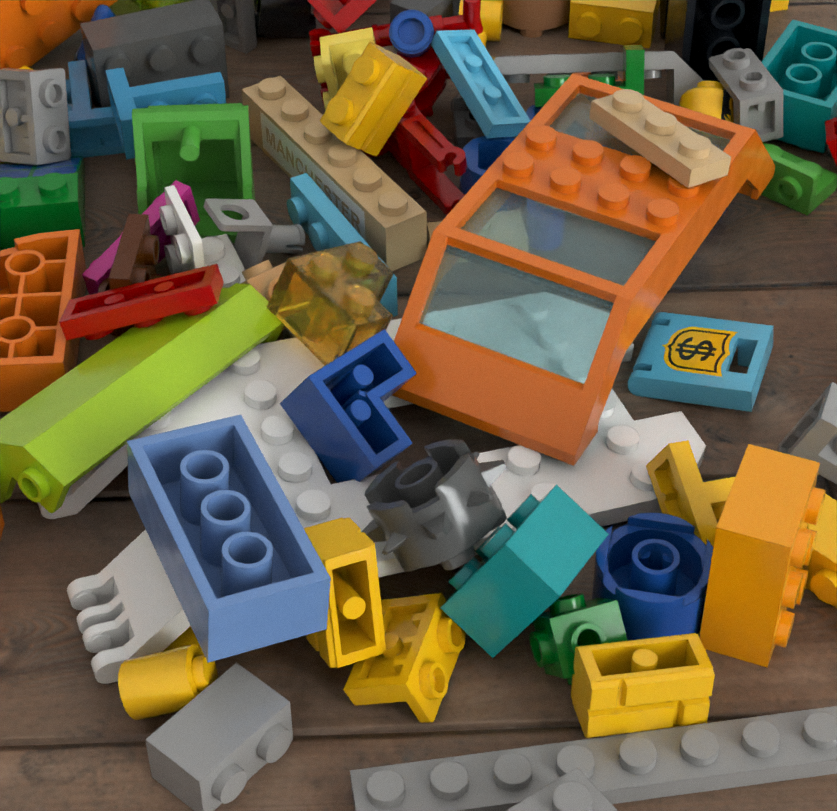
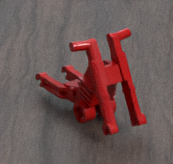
M463 0V15L442 18V15L430 16L429 19L433 24L434 35L436 31L473 29L477 35L483 32L480 18L481 0ZM391 23L382 25L372 24L371 27L373 28L377 45L381 47L392 46L389 37ZM323 28L309 31L312 57L321 55L320 37L338 34V32L331 33ZM365 28L347 30V31H344V32H349V31H354V30H360V29H365ZM432 46L425 54L415 58L405 57L397 52V55L401 56L426 76L427 80L377 157L390 151L400 165L407 170L410 178L447 216L465 194L443 172L447 171V167L453 164L455 175L462 176L467 170L466 155L463 149L453 146L426 116L431 117L433 115L432 106L445 89L447 79L451 78ZM326 82L320 83L322 101L323 92H328ZM362 151L368 157H376Z

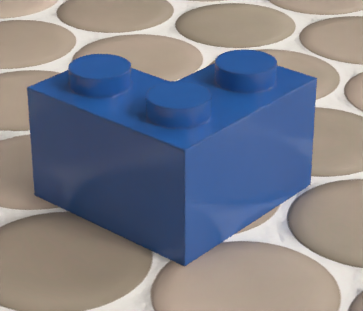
M384 329L309 375L280 405L337 483L354 479L360 482L379 471L413 444L386 407L384 401L417 373Z

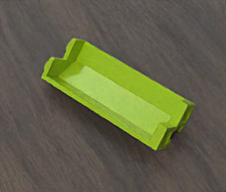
M235 283L230 288H222L218 304H215L211 309L202 314L187 316L182 312L166 316L160 322L149 327H132L0 419V503L5 502L12 496L16 482H18L21 491L28 499L33 502H39L49 513H54L62 507L72 484L126 445L127 441L134 439L257 345L277 341L287 318L252 285Z

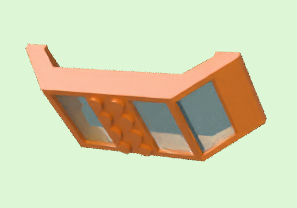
M572 73L434 229L394 339L395 344L417 374L392 396L574 466L598 432L600 417L626 350L736 194L741 193L750 196L751 199L758 200L773 178L776 166L757 131L643 95L646 100L656 107L674 115L677 121L698 135L708 138L711 144L731 156L727 176L687 188L589 119L592 100L613 95L614 92L622 90V88Z

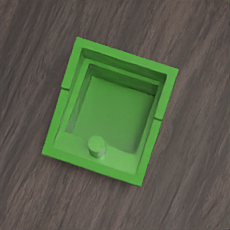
M242 103L148 106V108L132 109L138 214H142L164 192V187L170 186L177 180L191 187L200 218L195 227L201 239L227 234L231 243H235L238 232L219 230L203 206L205 199L255 200L249 105H243ZM222 211L226 216L241 220L243 216L235 211Z

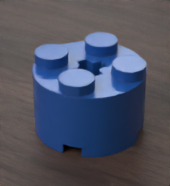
M639 513L628 517L626 525L613 531L612 525L605 530L609 535L596 550L592 599L607 598L618 600L627 641L689 633L698 634L701 630L713 546L708 539L707 544H705L694 534L695 526L684 519L664 513Z

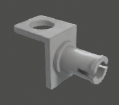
M205 199L203 207L219 230L238 232L234 248L245 270L261 263L266 253H291L292 255L302 253L303 248L301 246H305V233L300 224L272 225L254 199ZM222 211H235L243 216L241 220L226 216Z

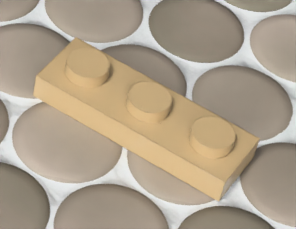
M622 89L614 92L613 95L591 101L590 120L687 188L728 175L731 156L711 144L708 138L698 135L677 121L674 115L656 107L646 100L641 93L631 89Z

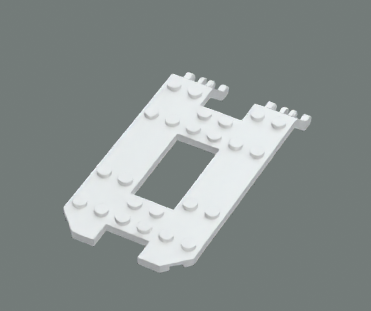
M543 292L450 310L434 311L427 314L423 325L584 384L610 313ZM402 318L259 344L134 439L241 414L303 528L341 517H350L362 532L373 520L366 507L370 504L365 497V491L378 475L368 476L360 482L354 479L330 484L316 453L280 403L309 375L385 329L394 341ZM633 342L626 350L622 362L631 361L634 349ZM611 389L599 420L598 432L574 466L521 445L480 453L477 461L482 463L504 460L507 469L491 486L502 503L507 518L530 494L540 501L557 484L602 527L628 521L629 516L639 513H662L646 465L669 443L689 440L699 469L706 445L682 411L634 421L613 389ZM392 395L384 401L387 408L413 404ZM127 444L72 484L62 507L54 513H49L38 502L42 516L47 519H56L78 514L128 466ZM507 519L500 525L502 527L506 523L511 529L513 528ZM146 529L100 573L78 578L67 587V594L72 607L76 610H82L77 616V624L80 632L83 634L82 639L86 650L97 653L91 660V666L96 680L102 684L118 682L120 665L125 660L163 652L190 627V623ZM494 530L488 532L480 541L473 545L474 549L476 550ZM386 541L374 542L378 577L406 572L393 552L387 555L382 553L387 544Z

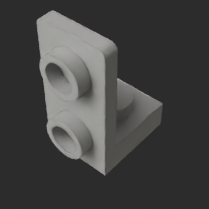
M734 48L727 50L724 54L710 57L709 68L733 99L734 123L755 129L762 142L782 138L783 89L754 52L749 48Z

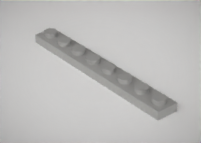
M837 706L350 770L354 810L506 811L576 767L587 776L611 804L837 774Z

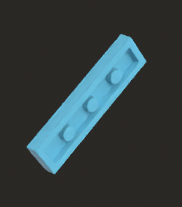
M307 173L290 178L291 198L287 200V209L292 222L303 227L309 235L314 249L325 254L330 260L335 274L340 279L344 278L354 290L358 302L362 306L367 305L380 322L397 316V277Z

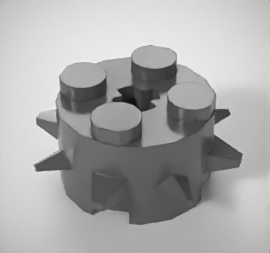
M448 439L424 446L429 456L405 469L399 460L394 462L379 474L365 491V497L370 504L366 507L373 520L362 532L373 542L386 541L387 544L382 553L387 555L393 552L406 572L434 566L441 563L445 570L456 569L474 557L475 549L473 545L507 519L502 503L491 486L507 469L504 460L479 463L477 458L480 453L476 451L471 453L463 440Z

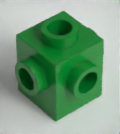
M583 593L559 597L549 606L550 611L543 612L533 621L535 631L529 635L531 651L537 665L540 668L544 667L545 673L563 679L567 678L568 685H572V676L575 674L573 668L575 647L627 641L618 600L594 598L585 601Z

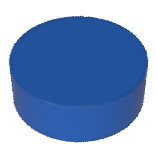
M406 10L399 13L392 20L389 28V37L393 48L399 54L415 58L422 56L431 48L434 28L429 17L423 12Z

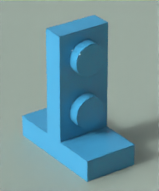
M86 61L68 62L70 79H66L71 157L83 156L86 158L124 153L111 108L92 109Z
M123 67L105 70L110 108L126 160L135 158L132 109L148 108V106L226 104L225 83L221 72L129 87Z

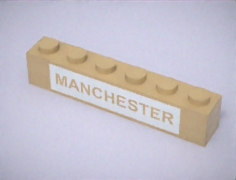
M281 75L263 79L255 85L241 89L243 105H249L251 140L290 178L307 173L392 272L424 258L427 250V211L361 150L346 145L320 123L319 120L323 115Z

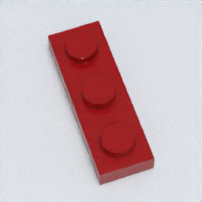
M213 264L71 299L59 323L66 341L85 337L86 340H96L109 335L116 328L133 324L136 328H145L160 322L166 316L182 312L187 316L199 315L211 309L215 304H218L224 281L218 264Z

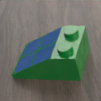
M75 156L69 160L42 165L11 162L0 163V250L15 247L14 239L38 233L80 229L82 246L85 247V163L83 156Z

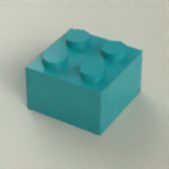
M557 484L540 501L530 494L507 518V521L513 528L511 529L506 523L502 527H497L475 550L482 560L479 562L473 557L448 581L456 590L441 606V609L492 658L563 594L609 535Z

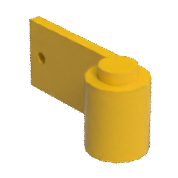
M190 626L163 652L125 660L120 665L118 672L120 698L126 712L134 720H143L178 712L218 678V671L215 661L207 662Z

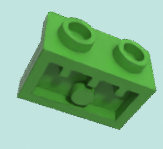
M763 142L776 167L773 178L761 195L808 216L837 190L836 173L822 168L815 162L804 160L786 152L774 144Z

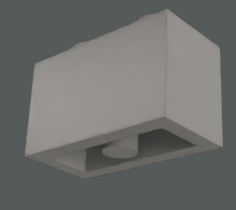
M236 662L145 739L152 778L194 811H214L222 803H230L242 792L247 781L267 763H274L279 760L289 748L293 740L291 704L289 700Z

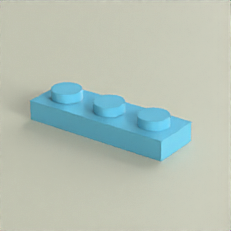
M474 29L436 31L431 46L485 137L518 136L531 120Z

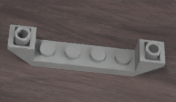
M645 51L644 79L662 78V70L666 69L667 103L679 105L680 97L684 92L696 88L698 82L704 81L674 51ZM623 52L492 56L493 61L502 75H504L507 83H529L530 74L547 73V75L570 76L575 72H591V75L614 74L615 80H617L618 71H623ZM458 93L454 98H462V96ZM452 99V101L450 102V109H451L452 112H453V99Z

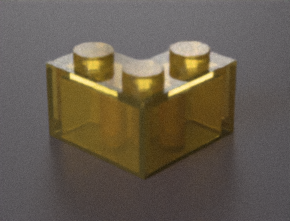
M361 241L291 257L286 261L267 308L326 366L375 334L387 329L393 315L380 301L394 272L378 258L373 249L364 245Z

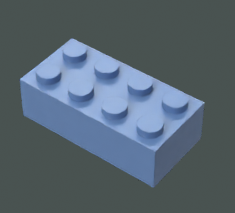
M241 414L127 441L129 495L208 663L327 629L331 577Z

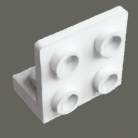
M175 186L164 187L166 205L159 207V213L164 232L167 236L170 235L171 244L164 246L165 257L171 274L218 264L224 281L222 288H230L235 283L246 281L242 274L245 268L228 235L223 234L201 239Z

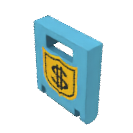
M667 312L656 313L633 367V372L628 379V389L632 394L640 397L752 412L773 348L774 326ZM736 349H738V365L749 367L747 374L729 371Z

